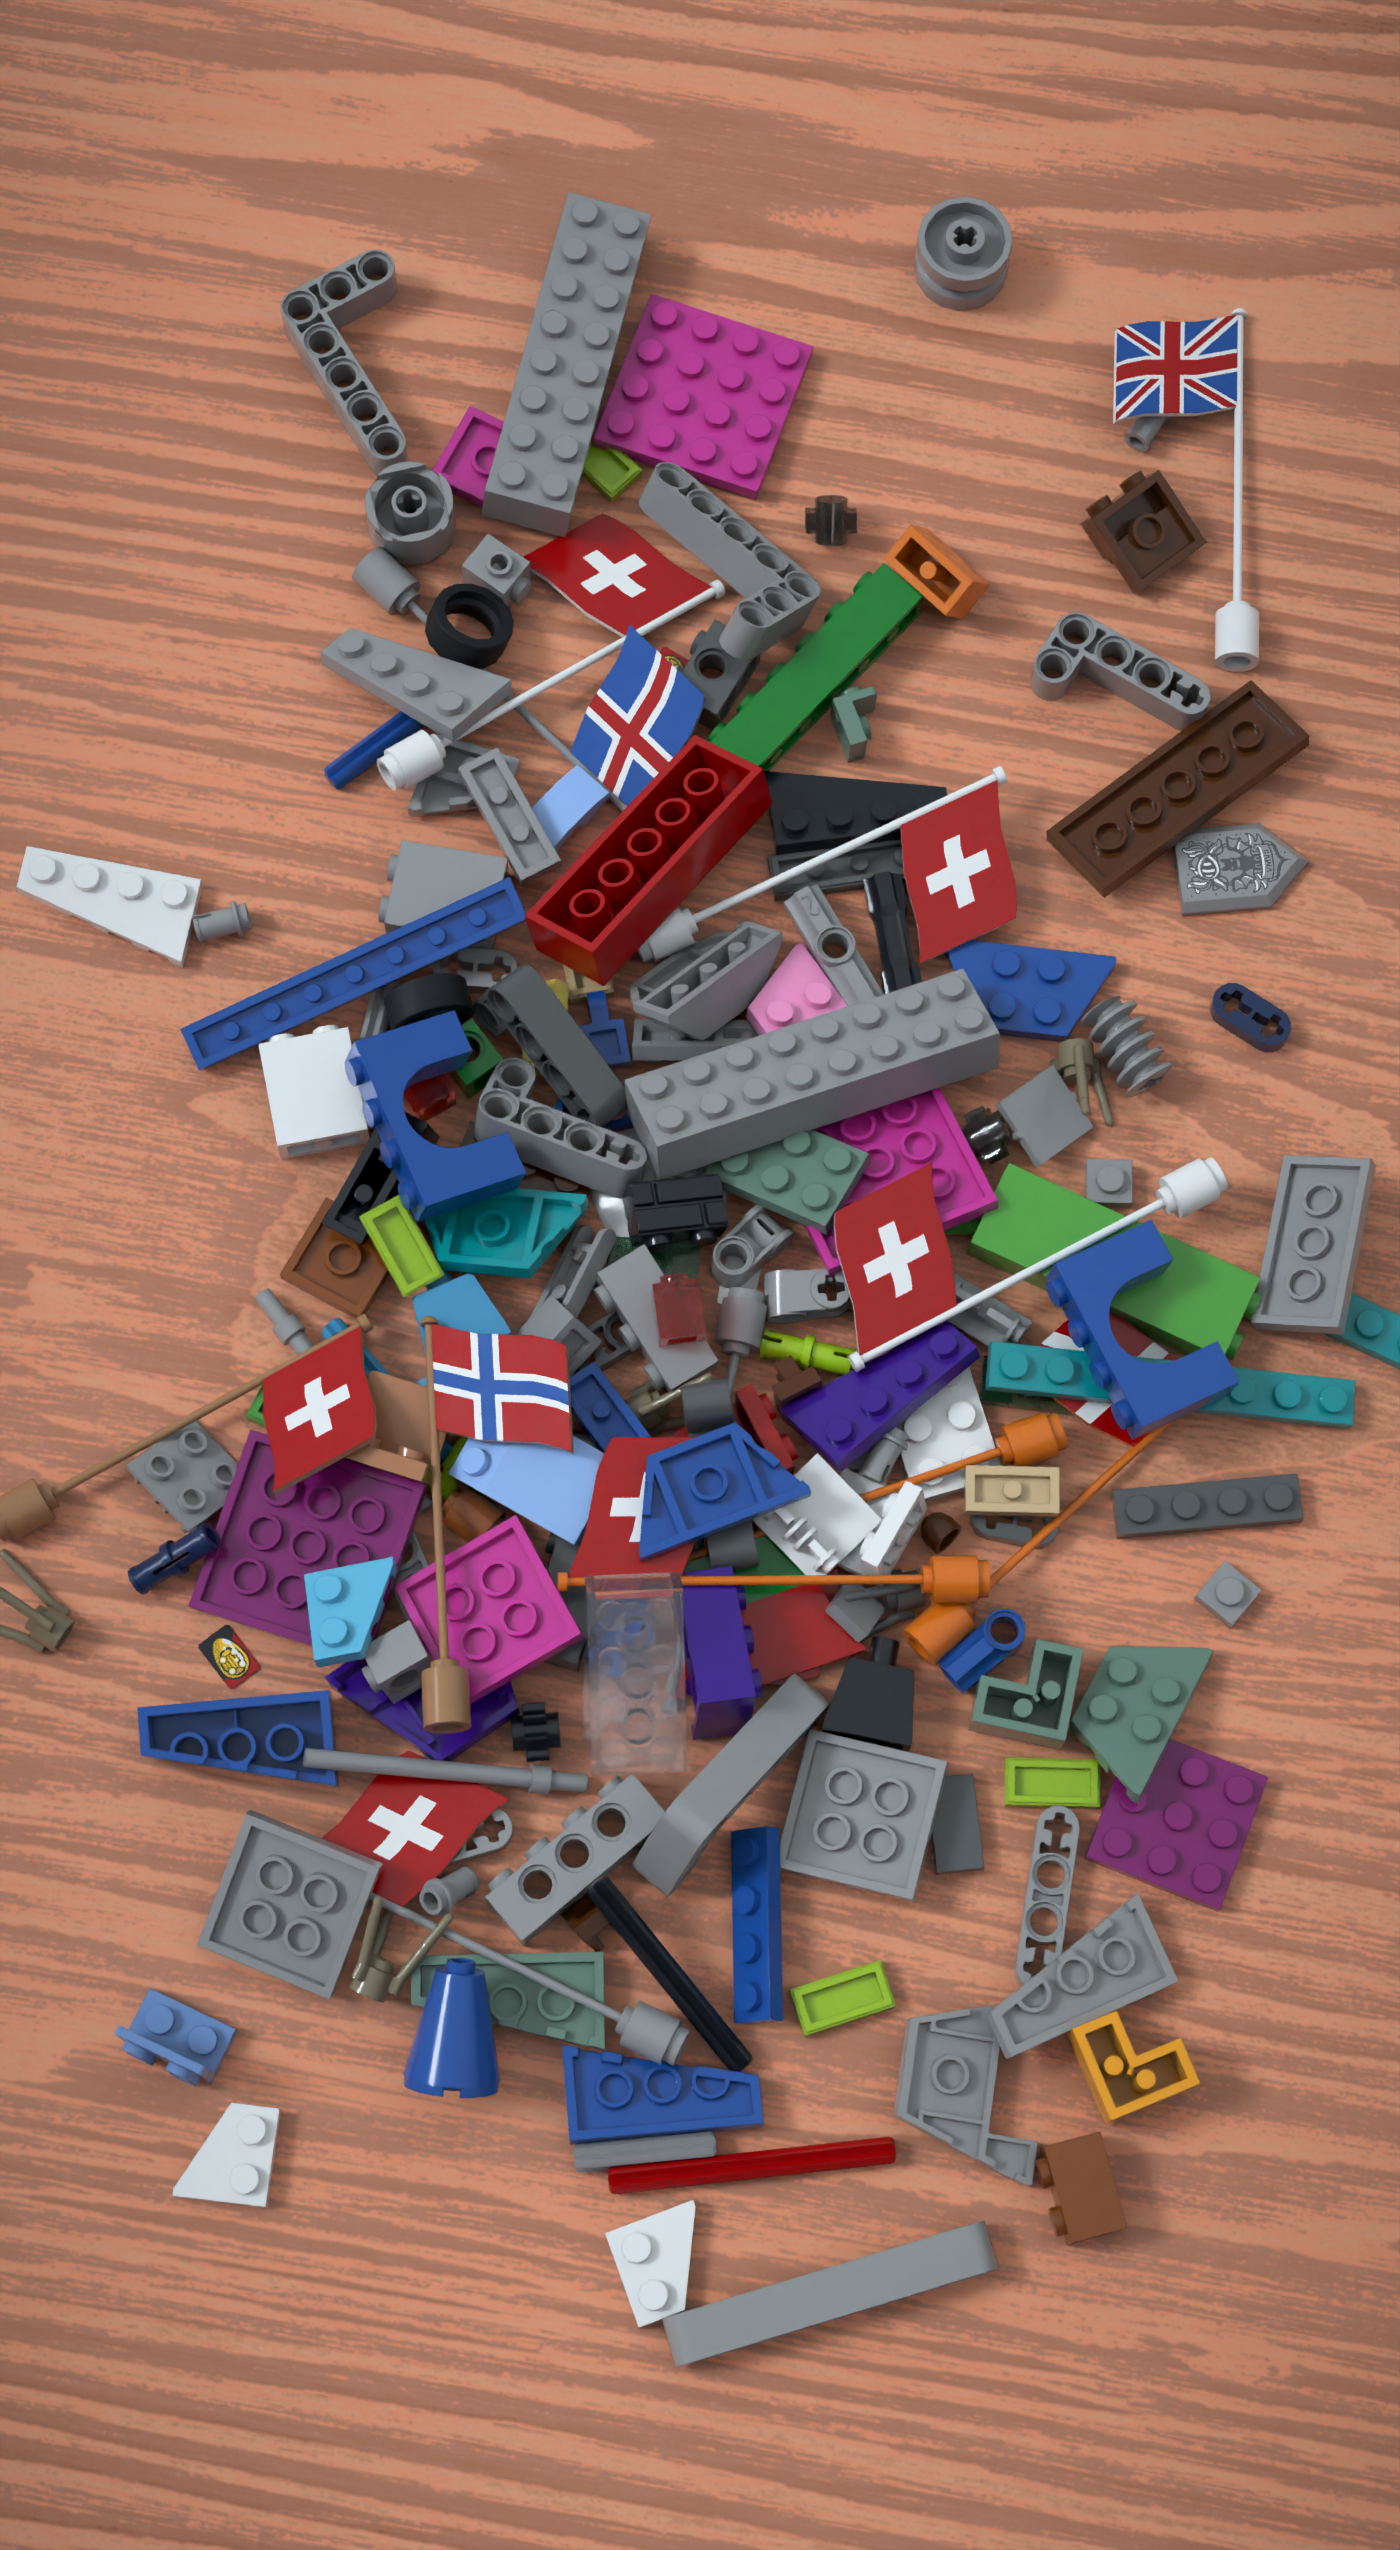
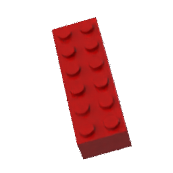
M694 735L525 914L524 917L536 950L605 986L773 804L763 768Z

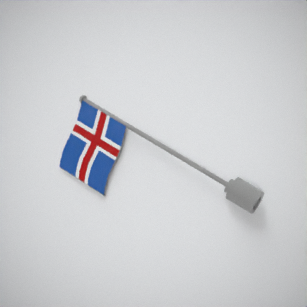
M383 547L375 548L369 552L355 568L352 579L389 615H395L399 612L406 614L411 610L426 625L428 614L417 605L420 599L418 594L420 582ZM629 624L627 636L618 659L588 706L571 751L522 704L514 708V710L574 767L576 765L581 766L611 793L608 799L622 812L689 741L703 711L706 696ZM510 694L504 700L508 702L515 697Z

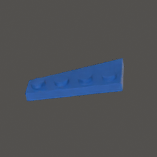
M562 2045L570 2145L763 2127L759 2075L704 2066L689 2067L676 2064L673 2066L665 2061L660 2065L654 2061L625 2057L619 2053L607 2051L599 2053L579 2050V2047Z

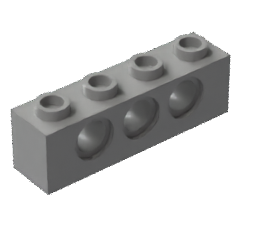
M633 1773L625 1780L618 1775L609 1781L597 1793L601 1798L599 1802L588 1811L583 1806L576 1809L561 1823L565 1829L551 1842L547 1837L539 1840L524 1854L528 1859L525 1864L514 1873L510 1868L505 1869L487 1885L491 1890L485 1896L488 1905L522 1946H525L557 1919L562 1912L582 1898L593 1882L602 1876H608L640 1849L648 1839L665 1811ZM607 1814L620 1816L625 1822L623 1832L615 1837L603 1835L598 1829V1823L603 1816ZM570 1845H581L588 1851V1860L581 1867H568L561 1860L562 1852ZM536 1875L545 1876L552 1883L550 1893L541 1899L531 1898L524 1891L526 1882Z

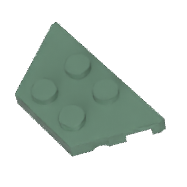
M1110 1646L1071 1720L1070 1730L1084 1746L1089 1747L1094 1752L1095 1759L1107 1773L1112 1771L1127 1788L1126 1795L1131 1801L1139 1803L1211 1661L1213 1650L1195 1647Z

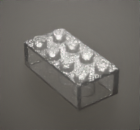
M680 1573L584 1576L589 1759L592 1776L687 1772L684 1605Z

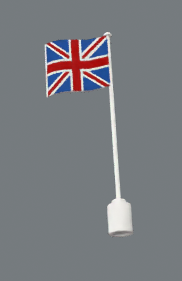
M1236 308L1231 313V316L1199 322L1146 321L1129 324L1116 329L1114 340L1113 424L1143 416H1199L1234 409L1233 601L1226 603L1224 607L1218 609L1215 613V665L1222 670L1230 672L1248 671L1259 664V611L1251 607L1248 602L1242 601L1244 320L1248 318V314L1243 308Z

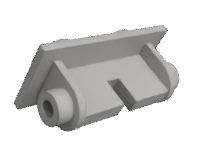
M956 1273L954 1274L957 1304L983 1291ZM990 1297L946 1320L986 1347H988L991 1341L1019 1344L1033 1323L994 1297Z

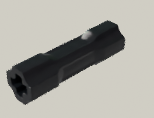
M889 871L877 873L870 878L864 879L862 884L868 915L874 922L882 962L881 981L884 994L922 982L919 966L914 961L905 917L907 903L901 874Z

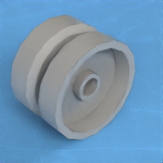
M968 196L949 198L932 207L921 222L914 262L917 284L927 298L941 307L957 311L978 309L993 301L1004 287L1013 242L1010 225L1001 211L985 200Z

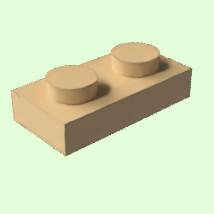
M965 1466L964 1515L1058 1517L1060 1513V1467Z

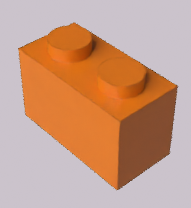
M910 525L883 559L945 616L963 619L990 586L984 578L928 528Z

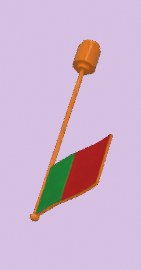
M1042 1412L1001 1426L1002 1436L995 1438L997 1448L860 1494L859 1496L865 1502H869L900 1491L905 1481L918 1485L965 1469L966 1465H976L997 1457H1001L1004 1465L1012 1463L1013 1466H1031L1057 1457L1059 1455L1058 1451L1068 1448L1067 1438L1058 1415L1053 1413L1046 1416ZM761 1529L753 1531L759 1566L733 1570L734 1576L805 1575ZM708 1548L690 1553L683 1572L711 1569ZM744 1585L746 1610L741 1611L743 1626L751 1625L753 1631L754 1653L749 1654L751 1669L758 1668L760 1671L762 1686L790 1677L794 1673L799 1674L868 1650L861 1642L855 1641L825 1612L830 1601L820 1585Z

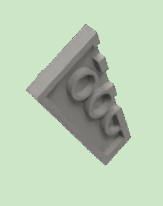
M349 628L320 652L323 666L452 742L457 740L512 693V683L509 678L353 628Z

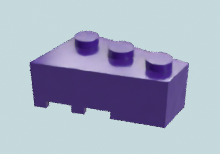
M733 1566L687 1571L683 1572L682 1576H734ZM744 1585L674 1586L673 1594L681 1651H684L689 1677V1680H685L687 1695H692L695 1711L694 1723L691 1725L693 1740L736 1735L752 1718L756 1698L762 1697L760 1671L758 1668L751 1669L749 1654L754 1653L753 1631L751 1625L743 1626L741 1611L746 1610Z

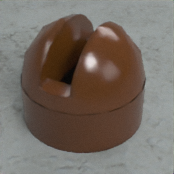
M942 1512L926 1516L921 1524L923 1541L936 1554L941 1553L950 1546L961 1531V1525L951 1516Z

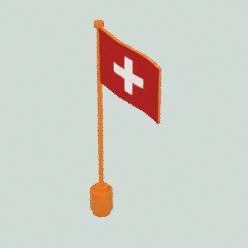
M613 1437L605 1450L597 1470L586 1531L569 1575H567V1572L557 1573L558 1591H567L568 1586L920 1584L921 1593H929L931 1603H976L978 1598H988L990 1593L988 1560H978L976 1555L930 1556L929 1565H921L920 1575L682 1576L695 1543L694 1541L641 1562L639 1558V1544L647 1456L695 1437Z

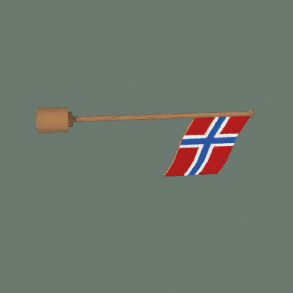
M425 1316L422 1318L420 1326L425 1328L439 1659L431 1661L430 1668L421 1671L423 1730L429 1733L450 1734L463 1732L471 1728L469 1670L459 1666L458 1660L449 1659L439 1431L482 1442L541 1444L574 1454L568 1347L555 1340L533 1335L472 1333L441 1326L435 1317Z

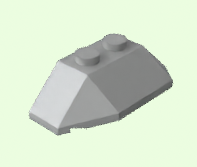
M745 921L735 925V930L717 932L694 941L693 945L674 953L629 986L634 1012L669 1030L684 1034L692 1039L704 1041L748 1008L765 986L783 941L782 932Z

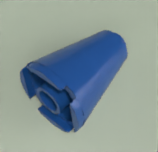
M466 1958L447 1959L446 1966L436 1968L403 2072L404 2086L415 2092L443 2097L444 2090L460 2091L459 2098L486 2097L498 2092L500 2074L486 1977L483 1970L475 1968L476 1961Z

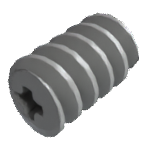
M1116 996L1104 1000L1093 1007L1082 1017L1081 1022L1086 1028H1093L1090 1032V1038L1095 1043H1102L1099 1047V1053L1103 1058H1111L1108 1062V1069L1112 1073H1120L1116 1083L1122 1089L1129 1088L1125 1095V1098L1136 1096L1160 1082L1173 1067V1064L1170 1061L1157 1064L1155 1060L1164 1052L1163 1047L1158 1046L1151 1049L1147 1047V1044L1155 1037V1033L1148 1031L1140 1034L1138 1029L1146 1022L1145 1016L1130 1018L1129 1016L1137 1007V1002L1133 1000L1122 1003L1120 1001L1121 997Z

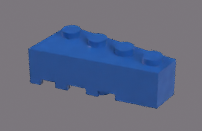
M329 1690L137 1707L141 1756L339 1787L338 1770L303 1767L305 1748L336 1751L332 1692Z

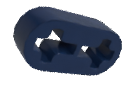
M1227 983L1216 990L1210 1004V1013L1217 1024L1263 1052H1274L1285 1045L1291 1031V1022L1281 1009L1237 983ZM1234 997L1240 1001L1238 1005L1239 1010L1234 1009L1228 1014L1223 1010L1225 1006L1224 1001L1229 1002ZM1272 1021L1278 1025L1276 1029L1278 1035L1271 1034L1269 1038H1266L1261 1034L1263 1030L1262 1025L1267 1026Z

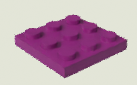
M1171 1739L1138 1804L1129 1799L1126 1795L1127 1788L1115 1776L1084 1859L1218 1912L1222 1907L1268 1777Z

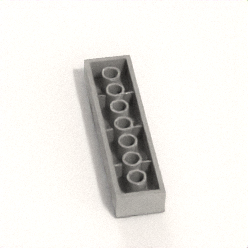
M568 192L486 484L481 515L566 538L644 251L651 214Z
M960 969L625 1079L627 1114L643 1147L646 1149L659 1180L666 1179L783 1140L801 1131L807 1132L999 1068L1000 1033L964 969Z

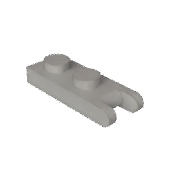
M578 1225L574 1229L531 1316L552 1295L576 1318L578 1317L589 1294L597 1283V1272L602 1270L616 1242V1234L613 1230L605 1228L599 1230L591 1244L593 1230L590 1226Z

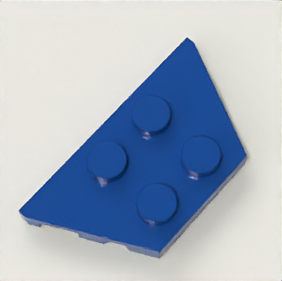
M973 940L944 953L949 958L953 971L964 969L1000 1035L1058 1042L1068 1039L1078 1020L1088 1009L1096 993L1108 975L1110 976L1116 964V957Z
M736 1422L648 1455L639 1558L643 1562L811 1496L810 1487L803 1480L800 1482L780 1464V1460L767 1449L757 1445L753 1441L752 1436Z

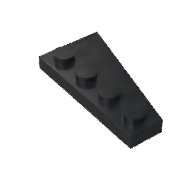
M764 771L773 803L768 810L776 855L836 848L947 796L946 787ZM898 828L868 843L900 840L901 830Z

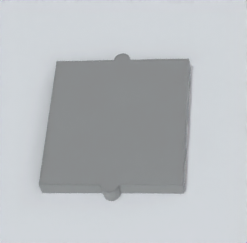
M1054 1065L1049 1066L995 1104L1011 1128L1013 1140L1020 1142L1036 1168L1093 1128L1087 1116L1081 1113V1107L1076 1101L1077 1094L1069 1090Z

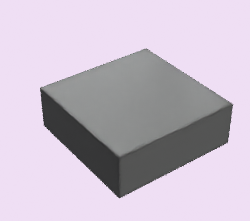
M861 1584L842 1585L825 1609V1612L859 1643L869 1635L886 1608L876 1598L847 1602L844 1598L846 1593L865 1588Z

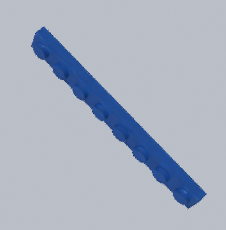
M508 877L185 1026L180 1030L198 1069L203 1071L260 1043L268 1041L272 1036L283 1034L525 922V908L511 878Z

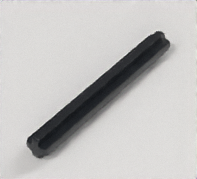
M605 1876L598 1878L586 1890L587 1895L728 2070L736 2072L744 2070L753 2060L750 2052L613 1882Z

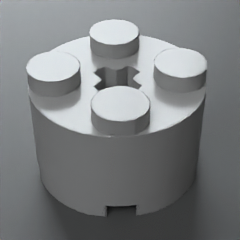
M399 462L384 468L377 475V479L371 488H368L365 496L369 534L376 548L383 547L397 562L407 565L426 563L437 558L439 555L445 554L451 547L456 526L453 494L448 481L439 472L437 474L427 469L425 464L419 462Z

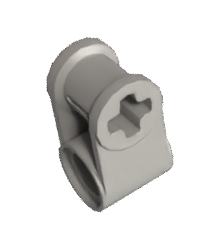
M756 1204L715 1246L711 1264L712 1277L716 1283L724 1288L741 1287L766 1263L776 1258L789 1245L795 1236V1232L791 1228L785 1230L767 1213L766 1208ZM734 1255L742 1259L744 1266L740 1269L731 1270L723 1266L720 1260L725 1256Z
M826 1268L812 1270L783 1269L764 1274L765 1305L768 1306L767 1321L775 1324H788L803 1320L842 1316L851 1305V1298L843 1271L834 1274L835 1276L829 1277ZM835 1285V1290L838 1292L837 1300L828 1301L825 1294L826 1286Z

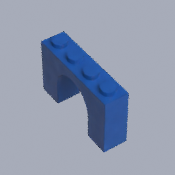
M455 1010L355 1041L345 1061L347 1078L353 1087L358 1086L364 1100L362 1109L365 1120L371 1128H376L381 1139L380 1152L382 1159L389 1169H394L399 1181L398 1194L401 1203L406 1210L411 1209L416 1223L516 1190L526 1174L509 1132L467 1146L448 1148L432 1144L422 1138L412 1128L406 1118L403 1107L404 1092L418 1082L463 1068L472 1052Z
M1152 1220L1055 1263L1046 1276L1048 1281L1046 1282V1289L1051 1301L1056 1307H1062L1069 1320L1068 1331L1071 1339L1077 1347L1084 1348L1091 1362L1089 1369L1094 1382L1099 1388H1105L1113 1403L1111 1411L1116 1423L1121 1429H1127L1132 1440L1228 1396L1240 1382L1218 1341L1178 1360L1154 1364L1131 1356L1115 1339L1109 1321L1112 1300L1119 1294L1164 1274L1173 1261Z

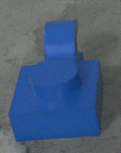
M604 990L586 993L591 1024L580 1025V1029L611 1069L631 1066L623 1018L609 1019Z

